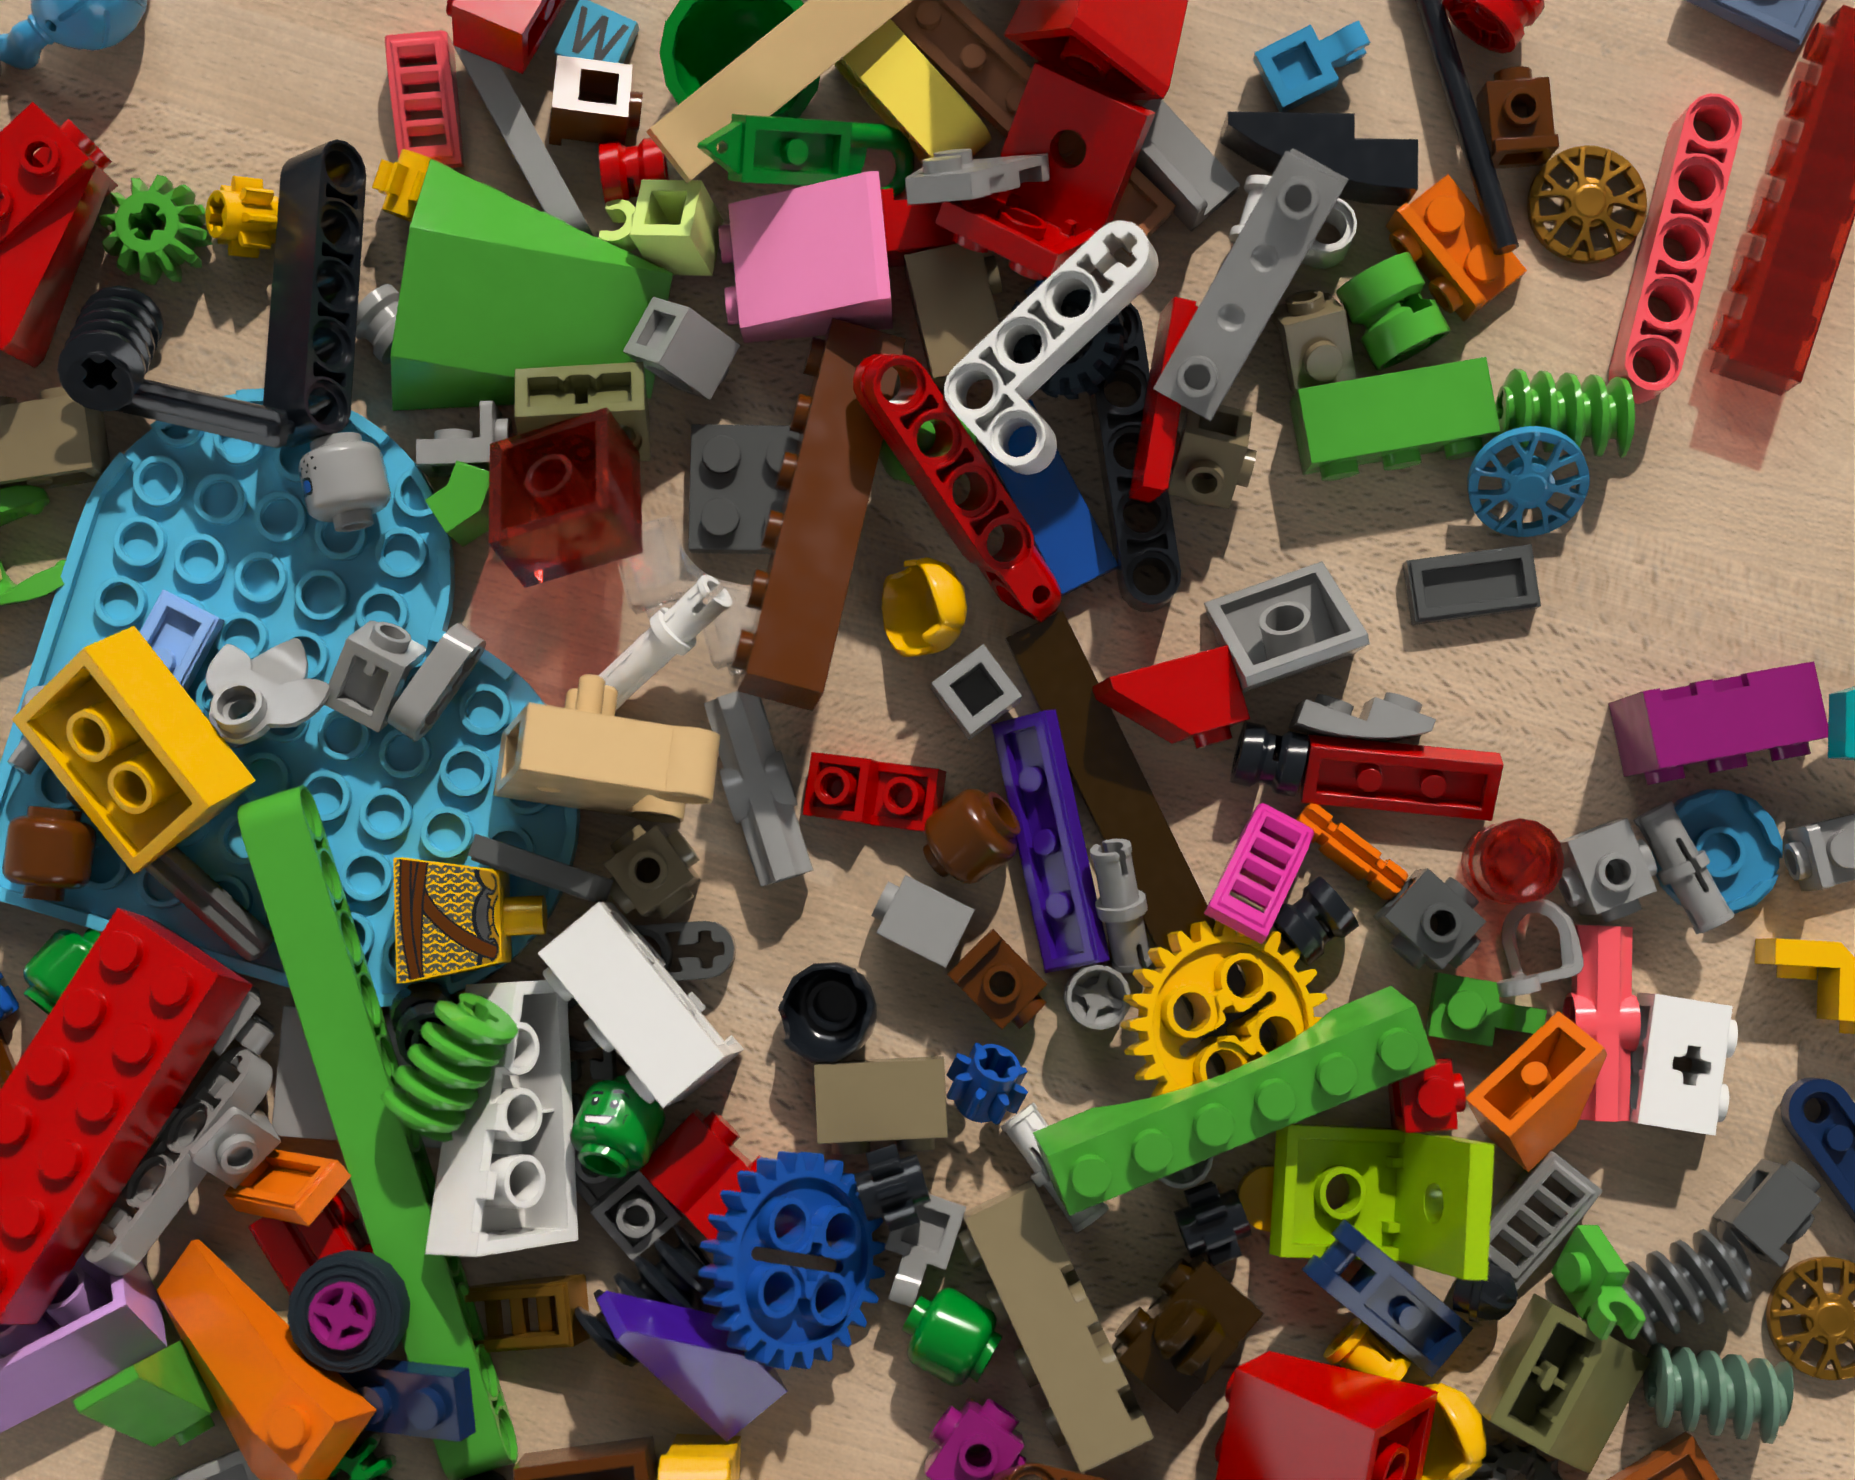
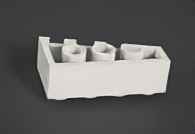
M546 980L466 984L465 993L485 997L498 1005L517 1024L518 1033L511 1043L504 1044L505 1055L497 1065L491 1066V1078L484 1087L478 1088L479 1097L470 1109L465 1110L466 1119L460 1128L452 1131L453 1140L442 1142L425 1254L479 1257L578 1241L575 1151L569 1136L573 1125L568 1002L562 999Z

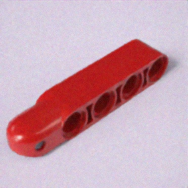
M873 354L865 358L857 366L854 373L853 390L857 400L961 554L970 563L978 566L1001 602L1037 622H1043L1057 611L1062 602L1061 588L1054 574L1034 546V536L1030 526L956 414L951 410L926 369L916 359L907 355ZM893 367L900 377V389L898 394L888 401L881 391V379L883 374ZM930 421L934 426L936 439L931 449L923 454L917 445V433L924 422ZM965 473L970 482V492L966 500L957 505L952 496V488L955 480ZM1000 525L1004 533V543L999 552L991 556L987 549V540L990 532Z

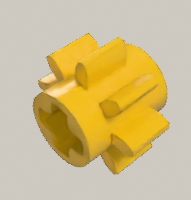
M402 149L398 162L392 163L381 159L372 185L373 189L386 195L381 210L406 221H412L429 162L432 158Z
M233 176L231 186L221 185L220 190L213 191L207 201L205 219L210 236L217 238L218 244L228 245L229 256L258 258L260 249H270L271 244H275L279 197L274 196L273 190L263 189V179Z

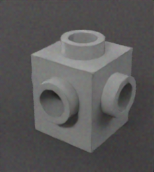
M1628 818L1609 821L1552 844L1562 870L1556 872L1559 889L1570 907H1578L1580 915H1597L1601 913L1605 922L1613 921L1641 910L1642 907L1638 898L1657 891L1651 877L1657 874L1655 859L1643 839L1636 840Z

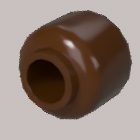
M967 789L939 807L928 817L924 827L928 843L923 846V853L929 865L941 877L951 875L956 880L965 884L976 883L1014 857L1017 849L1016 836L1021 831L1020 824L1011 807L999 794L993 791L986 794L978 789Z
M28 806L27 816H18L9 822L2 872L4 877L10 882L24 885L23 898L64 902L65 889H80L89 883L92 873L96 831L88 823L81 822L82 812Z

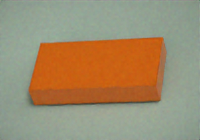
M274 1149L236 1189L230 1186L223 1196L238 1212L309 1226L351 1175L338 1160Z

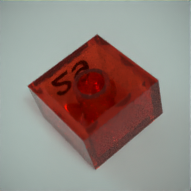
M607 407L490 443L489 545L524 588L643 553L640 453Z

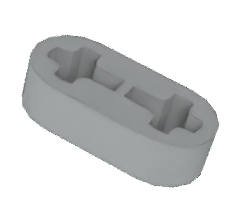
M460 623L453 625L439 640L396 701L389 714L388 724L414 742L424 737L474 669L485 650L486 641Z

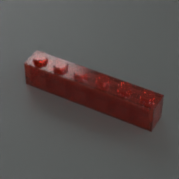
M1842 5L1825 24L1816 23L1808 37L1803 51V59L1810 61L1804 81L1798 80L1794 85L1784 110V117L1791 119L1786 138L1778 139L1766 164L1765 174L1772 176L1771 184L1766 198L1759 197L1749 216L1746 232L1754 236L1747 256L1741 255L1738 258L1728 281L1727 291L1735 293L1728 315L1724 313L1720 315L1708 343V349L1715 351L1709 372L1780 396L1802 382L1855 218V8Z

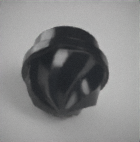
M1488 1259L1487 1281L1457 1278L1453 1296V1310L1469 1314V1321L1474 1323L1500 1320L1513 1309L1518 1299L1516 1285L1511 1273L1493 1264L1492 1259Z

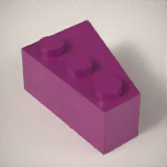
M1814 661L1755 671L1714 681L1712 679L1689 683L1688 686L1661 690L1660 688L1646 690L1608 703L1623 775L1628 777L1645 774L1647 785L1684 779L1686 776L1683 766L1706 761L1709 774L1747 767L1746 754L1769 750L1772 762L1811 754L1809 742L1828 738V722Z

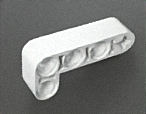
M1120 220L1110 222L1100 228L955 365L946 378L944 385L945 400L951 410L996 459L1016 473L1025 475L1039 473L1049 466L1057 450L1055 433L1027 399L1149 286L1156 276L1159 265L1157 252L1143 230L1134 223ZM1121 247L1128 252H1132L1136 258L1134 264L1128 268L1120 262L1117 263L1113 256L1116 250ZM1094 269H1097L1102 277L1111 285L1106 292L1090 274ZM1077 289L1090 291V305L1083 314L1073 318L1062 316L1061 306L1067 294ZM1026 335H1040L1042 347L1038 356L1029 363H1016L1013 352L1017 342ZM978 380H991L994 391L988 404L979 409H969L966 395L971 385ZM1033 426L1037 434L1034 448L1025 456H1011L1008 447L1010 436L1020 427Z

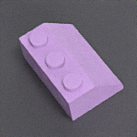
M82 1253L37 1325L0 1324V1433L167 1347L161 1299L142 1260L127 1274L116 1277L87 1261Z

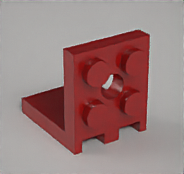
M1044 60L1034 63L1000 157L1048 153L1050 180L1020 183L1019 188L992 193L991 195L976 199L942 202L935 224L953 232L952 239L966 249L980 253H987L990 250L1009 259V267L1024 277L1033 280L1048 278L1100 228L1113 221L1155 112ZM1065 130L1077 132L1085 142L1086 154L1084 160L1079 165L1067 163L1060 155L1058 143L1060 136Z

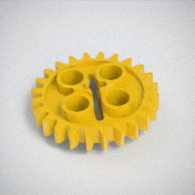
M1217 920L1213 932L1206 921L1191 924V940L1182 931L1171 932L1167 935L1172 953L1161 947L1150 948L1147 953L1156 969L1134 970L1132 975L1145 988L1143 993L1124 995L1123 1000L1139 1010L1138 1018L1121 1022V1028L1138 1032L1139 1041L1128 1046L1124 1052L1125 1055L1144 1056L1146 1063L1136 1072L1134 1077L1136 1080L1141 1081L1152 1079L1158 1081L1151 1097L1208 1080L1206 1063L1214 1052L1223 1058L1226 1066L1225 1073L1269 1053L1262 1047L1259 1040V1030L1267 1019L1274 1024L1278 1033L1274 1049L1291 1041L1321 1019V1017L1314 1016L1313 1008L1327 1000V995L1324 993L1309 994L1306 985L1317 975L1316 969L1297 971L1294 968L1301 954L1297 947L1285 949L1280 953L1277 952L1281 940L1280 932H1269L1263 944H1260ZM1234 963L1242 968L1246 976V986L1243 993L1239 996L1234 995L1227 984V973L1230 966ZM1267 992L1272 995L1270 1004L1259 1011L1248 1013L1230 1023L1226 1027L1228 1035L1210 1036L1195 1046L1187 1056L1183 1057L1180 1054V1047L1183 1044L1222 1026L1226 1022L1224 1013L1244 1012L1257 1003ZM1181 995L1187 997L1194 1009V1018L1186 1030L1176 1023L1173 1015L1174 1005Z

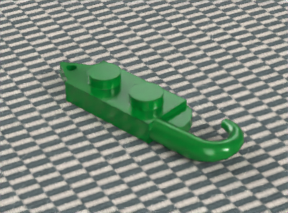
M732 114L730 124L702 140L697 145L702 152L728 171V180L742 183L805 186L859 174L865 163L867 149L887 150L895 159V175L892 181L881 189L893 188L895 198L906 188L905 178L911 175L914 170V153L907 137L899 129L886 124Z

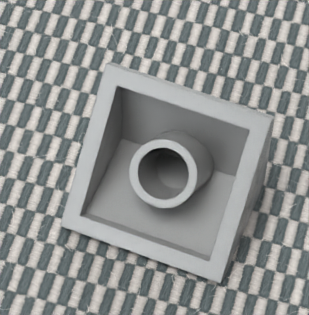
M1323 562L1204 603L1218 646L1228 645L1242 693L1348 657L1370 644L1368 633Z

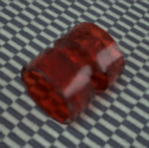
M1522 818L1482 827L1471 835L1463 848L1461 860L1464 880L1473 893L1487 902L1502 905L1522 904L1542 899L1554 890L1562 877L1564 866L1562 847L1553 832L1537 821Z

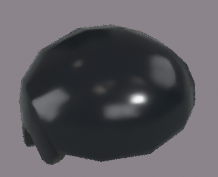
M841 962L813 963L793 976L782 997L783 1000L778 1006L786 1034L785 1044L791 1051L811 1063H836L860 1050L872 1035L877 1018V1004L871 986L865 976L857 972L855 968Z

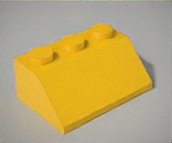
M135 626L84 647L12 718V721L133 874L143 870L220 814L256 781Z

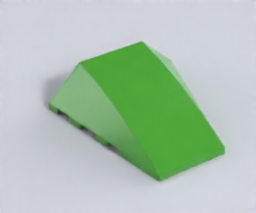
M430 159L409 228L391 348L393 411L479 407L480 401H494L497 406L515 405V369L636 362L626 355L623 350L651 299L656 297L669 301L673 272L597 236L594 237L549 213L541 212L492 186L467 177L435 159ZM644 367L647 398H651L656 375Z

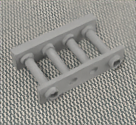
M1294 148L1290 152L1286 151L1156 382L1154 390L1211 421L1348 182V178Z

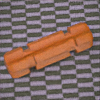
M1311 803L1306 805L1295 820L1314 830V837L1311 843L1317 842L1320 845L1318 850L1358 881L1363 878L1367 880L1368 884L1366 887L1382 899L1391 900L1400 892L1408 878V874L1404 869L1391 859L1383 861L1380 858L1382 853L1342 822L1337 825L1331 821L1333 816L1318 804Z

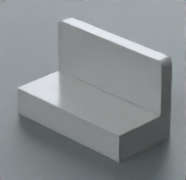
M1162 99L1148 100L1142 107L1155 112V116L1135 167L1176 205L1174 214L1192 232L1238 191L1240 184Z

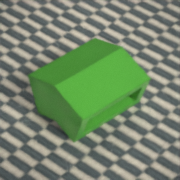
M456 460L447 486L425 499L444 531L464 547L496 526L509 488L494 473Z

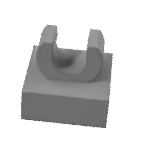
M252 986L212 1050L220 1056L234 1038L250 1051L260 1055L275 1036V1033L272 1031L274 1026L255 1013L261 1004L260 993L256 987Z

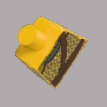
M393 858L396 983L421 982L509 963L512 959L511 936L543 935L547 932L548 916L545 896L510 897V877L507 872L411 858Z

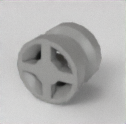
M384 284L369 293L358 304L356 338H366L373 345V354L384 365L391 364L390 355L400 295L391 284Z

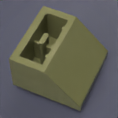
M1534 1293L1474 1406L1480 1414L1495 1425L1546 1454L1590 1474L1651 1359L1611 1336L1607 1340L1598 1339L1585 1321Z

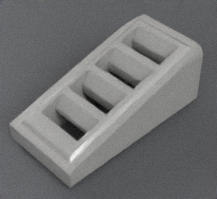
M1551 1150L1530 1172L1524 1169L1491 1212L1489 1259H1492V1263L1511 1273L1516 1290H1518L1586 1214L1603 1190ZM1549 1176L1571 1192L1564 1202L1542 1185ZM1532 1195L1555 1213L1548 1223L1524 1205ZM1515 1215L1539 1234L1532 1244L1507 1225ZM1497 1235L1501 1236L1523 1254L1516 1264L1490 1245Z

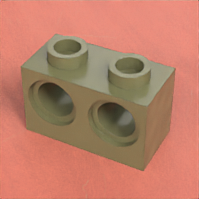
M643 362L515 369L514 417L524 468L550 467L549 465L542 464L539 460L546 458L549 461H555L559 459L557 454L535 452L526 445L551 436L555 441L537 447L558 449L566 454V460L554 466L651 461L650 418ZM570 430H583L595 439L598 448L592 455L577 456L571 453L569 445L573 440L584 437L575 434L565 441L562 440V437ZM579 443L576 445V449L580 452H586L590 449V445Z

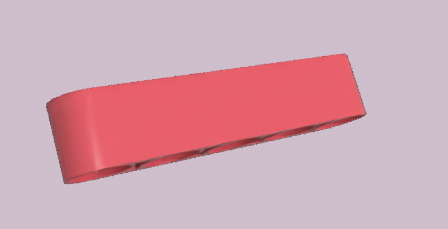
M1709 93L1698 97L1673 123L1668 133L1609 367L1608 380L1610 381L1616 376L1626 378L1632 388L1634 403L1637 404L1652 400L1677 380L1682 369L1742 129V116L1739 107L1730 98L1722 94ZM1693 121H1703L1709 124L1714 130L1715 141L1702 139L1696 133ZM1685 179L1693 182L1699 188L1701 201H1692L1686 198L1679 189L1678 180ZM1664 238L1674 239L1684 247L1686 252L1685 262L1670 258L1663 246ZM1649 297L1659 298L1669 306L1671 311L1670 322L1660 321L1650 313L1648 307ZM1634 357H1643L1654 365L1656 370L1655 383L1646 382L1636 375L1633 368Z

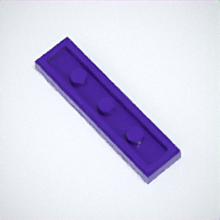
M1056 709L1044 710L991 724L1008 805L1015 813L1020 824L1021 831L1016 836L1017 847L1044 972L1046 974L1108 961L1110 956L1103 924L1097 917L1095 906L1097 896Z

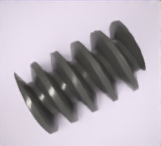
M1725 1221L1717 1222V1239L1705 1229L1695 1232L1692 1239L1694 1250L1682 1240L1671 1243L1669 1247L1670 1261L1657 1250L1646 1255L1647 1272L1634 1261L1625 1264L1630 1273L1622 1287L1627 1295L1644 1312L1646 1321L1639 1334L1651 1346L1657 1344L1654 1323L1661 1321L1674 1335L1681 1333L1678 1315L1680 1311L1685 1310L1697 1324L1705 1322L1702 1302L1707 1299L1721 1313L1729 1311L1726 1291L1731 1288L1745 1303L1753 1300L1749 1281L1752 1279L1749 1261L1738 1238Z

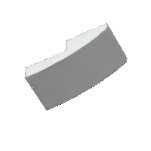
M1386 692L1383 700L1374 697L1365 702L1359 718L1351 715L1354 708L1351 704L1331 696L1317 694L1315 702L1305 699L1296 705L1289 728L1309 735L1390 742L1414 738L1431 732L1436 719L1420 713L1422 708L1420 702L1396 693Z
M574 1148L576 1191L591 1207L590 1213L632 1261L682 1219V1215L676 1207L639 1170L627 1172L626 1176L621 1178L600 1175L589 1170L579 1162L577 1157L579 1152Z

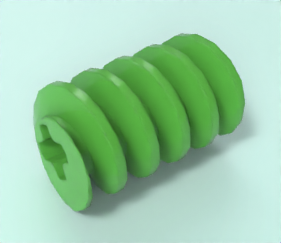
M1513 369L1509 372L1497 395L1495 405L1500 432L1496 436L1520 427H1547L1567 435L1579 448L1584 437L1591 438L1593 453L1599 457H1602L1609 439L1616 440L1620 458L1626 456L1631 446L1635 427V404L1632 388L1629 381L1624 377L1616 376L1606 386L1602 377L1591 374L1580 385L1575 374L1565 372L1555 383L1551 373L1540 370L1535 373L1529 382L1524 370ZM1529 441L1520 442L1523 448H1526L1529 444ZM1542 441L1544 452L1551 453L1555 445Z
M461 993L459 995V1004L442 1000L436 1003L433 1008L434 1012L446 1025L426 1022L420 1030L422 1037L433 1047L413 1044L407 1052L409 1059L420 1069L411 1066H400L394 1073L396 1081L405 1090L397 1087H388L381 1095L383 1103L390 1111L395 1113L403 1124L434 1141L447 1142L453 1140L452 1131L460 1128L466 1119L465 1110L470 1109L479 1097L478 1088L484 1087L491 1078V1066L497 1065L505 1055L504 1044L511 1043L518 1033L517 1024L504 1010L485 997L476 994Z

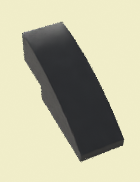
M1228 112L1221 129V144L1251 164L1271 174L1276 170L1286 151L1290 152L1294 148L1348 178L1349 180L1338 198L1366 204L1402 206L1405 203L1409 204L1418 190V139L1355 138V113Z

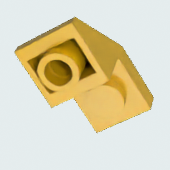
M1777 938L1755 939V964L1777 965L1776 978L1817 980L1818 968L1816 1019L1839 1020V1033L1855 1034V957L1841 942Z

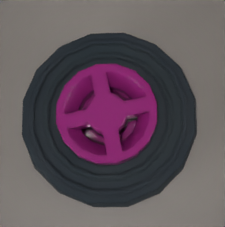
M345 1250L324 1256L301 1274L289 1298L287 1319L293 1341L308 1360L328 1371L354 1373L374 1367L397 1349L409 1325L411 1303L405 1282L390 1263L369 1252ZM354 1298L360 1312H363V1316L356 1313V1309L352 1305Z

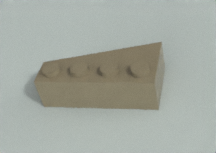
M1030 1180L965 1211L964 1220L968 1228L958 1233L959 1239L973 1268L975 1269L985 1264L995 1288L985 1292L1001 1328L1013 1324L1023 1346L1013 1352L1029 1388L1038 1384L1042 1387L1050 1407L1041 1411L1057 1447L1068 1444L1082 1474L1154 1439L1034 1182Z

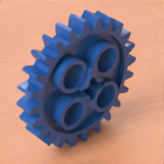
M780 1151L778 1152L777 1159L760 1157L757 1159V1172L740 1170L737 1173L741 1192L721 1191L720 1196L728 1208L725 1216L709 1214L707 1218L711 1225L719 1232L717 1239L705 1240L700 1244V1248L714 1254L713 1263L699 1270L700 1277L714 1279L715 1287L702 1298L703 1304L722 1307L714 1318L712 1326L716 1329L731 1331L726 1345L729 1348L744 1350V1359L748 1361L763 1363L765 1366L789 1370L791 1366L811 1369L813 1359L829 1362L833 1358L832 1345L849 1347L852 1344L847 1328L848 1325L866 1327V1318L860 1310L862 1303H878L879 1298L868 1287L870 1279L885 1277V1271L873 1265V1256L886 1250L884 1249L886 1243L873 1241L871 1233L879 1228L883 1223V1219L881 1217L868 1222L859 1192H856L857 1185L854 1174L843 1173L844 1162L840 1160L824 1159V1154L801 1151L800 1153ZM755 1247L830 1258L836 1261V1269L833 1272L758 1261L752 1258V1250Z

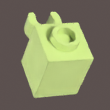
M642 179L636 207L629 201L622 199L606 202L605 210L612 222H625V224L616 231H600L599 238L629 252L638 248L644 259L673 272V275L713 276L719 247L718 227L723 225L724 221L702 180H691L686 183L684 180Z

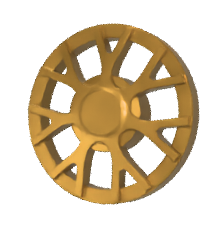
M1599 146L1569 148L1552 157L1534 178L1527 200L1528 219L1540 243L1557 257L1579 264L1603 262L1625 250L1642 229L1647 213L1645 186L1634 166L1620 154ZM1585 158L1603 161L1600 180L1585 178ZM1578 159L1577 166H1575L1570 160ZM1561 164L1576 181L1568 189L1561 187L1549 176ZM1609 166H1613L1616 170L1611 171ZM1622 174L1628 181L1631 190L1619 196H1613L1606 183L1617 175ZM1543 183L1549 186L1551 191H1541ZM1634 196L1635 203L1630 202L1628 198ZM1560 198L1561 214L1541 216L1539 199ZM1614 206L1634 211V218L1630 228L1610 218ZM1564 222L1580 231L1570 248L1554 238V235ZM1544 223L1554 224V228L1551 230L1550 233L1546 229ZM1603 226L1611 247L1594 251L1590 231ZM1615 232H1619L1625 236L1618 242ZM1580 242L1584 243L1586 252L1576 250Z
M1820 1256L1800 1261L1787 1269L1779 1277L1768 1298L1766 1322L1770 1338L1776 1350L1792 1367L1818 1379L1844 1380L1855 1376V1361L1841 1367L1835 1348L1836 1345L1849 1341L1855 1351V1307L1848 1300L1849 1295L1855 1290V1280L1849 1283V1272L1855 1276V1263L1848 1260ZM1824 1267L1841 1269L1838 1293L1824 1291ZM1814 1270L1813 1281L1805 1274L1806 1272ZM1797 1278H1800L1814 1293L1806 1299L1803 1306L1786 1293ZM1783 1299L1790 1304V1308L1780 1310ZM1800 1314L1801 1325L1804 1331L1798 1334L1783 1336L1780 1316ZM1811 1339L1824 1344L1822 1355L1816 1367L1800 1359L1801 1354ZM1797 1341V1346L1792 1351L1787 1343ZM1829 1360H1831L1834 1369H1825Z

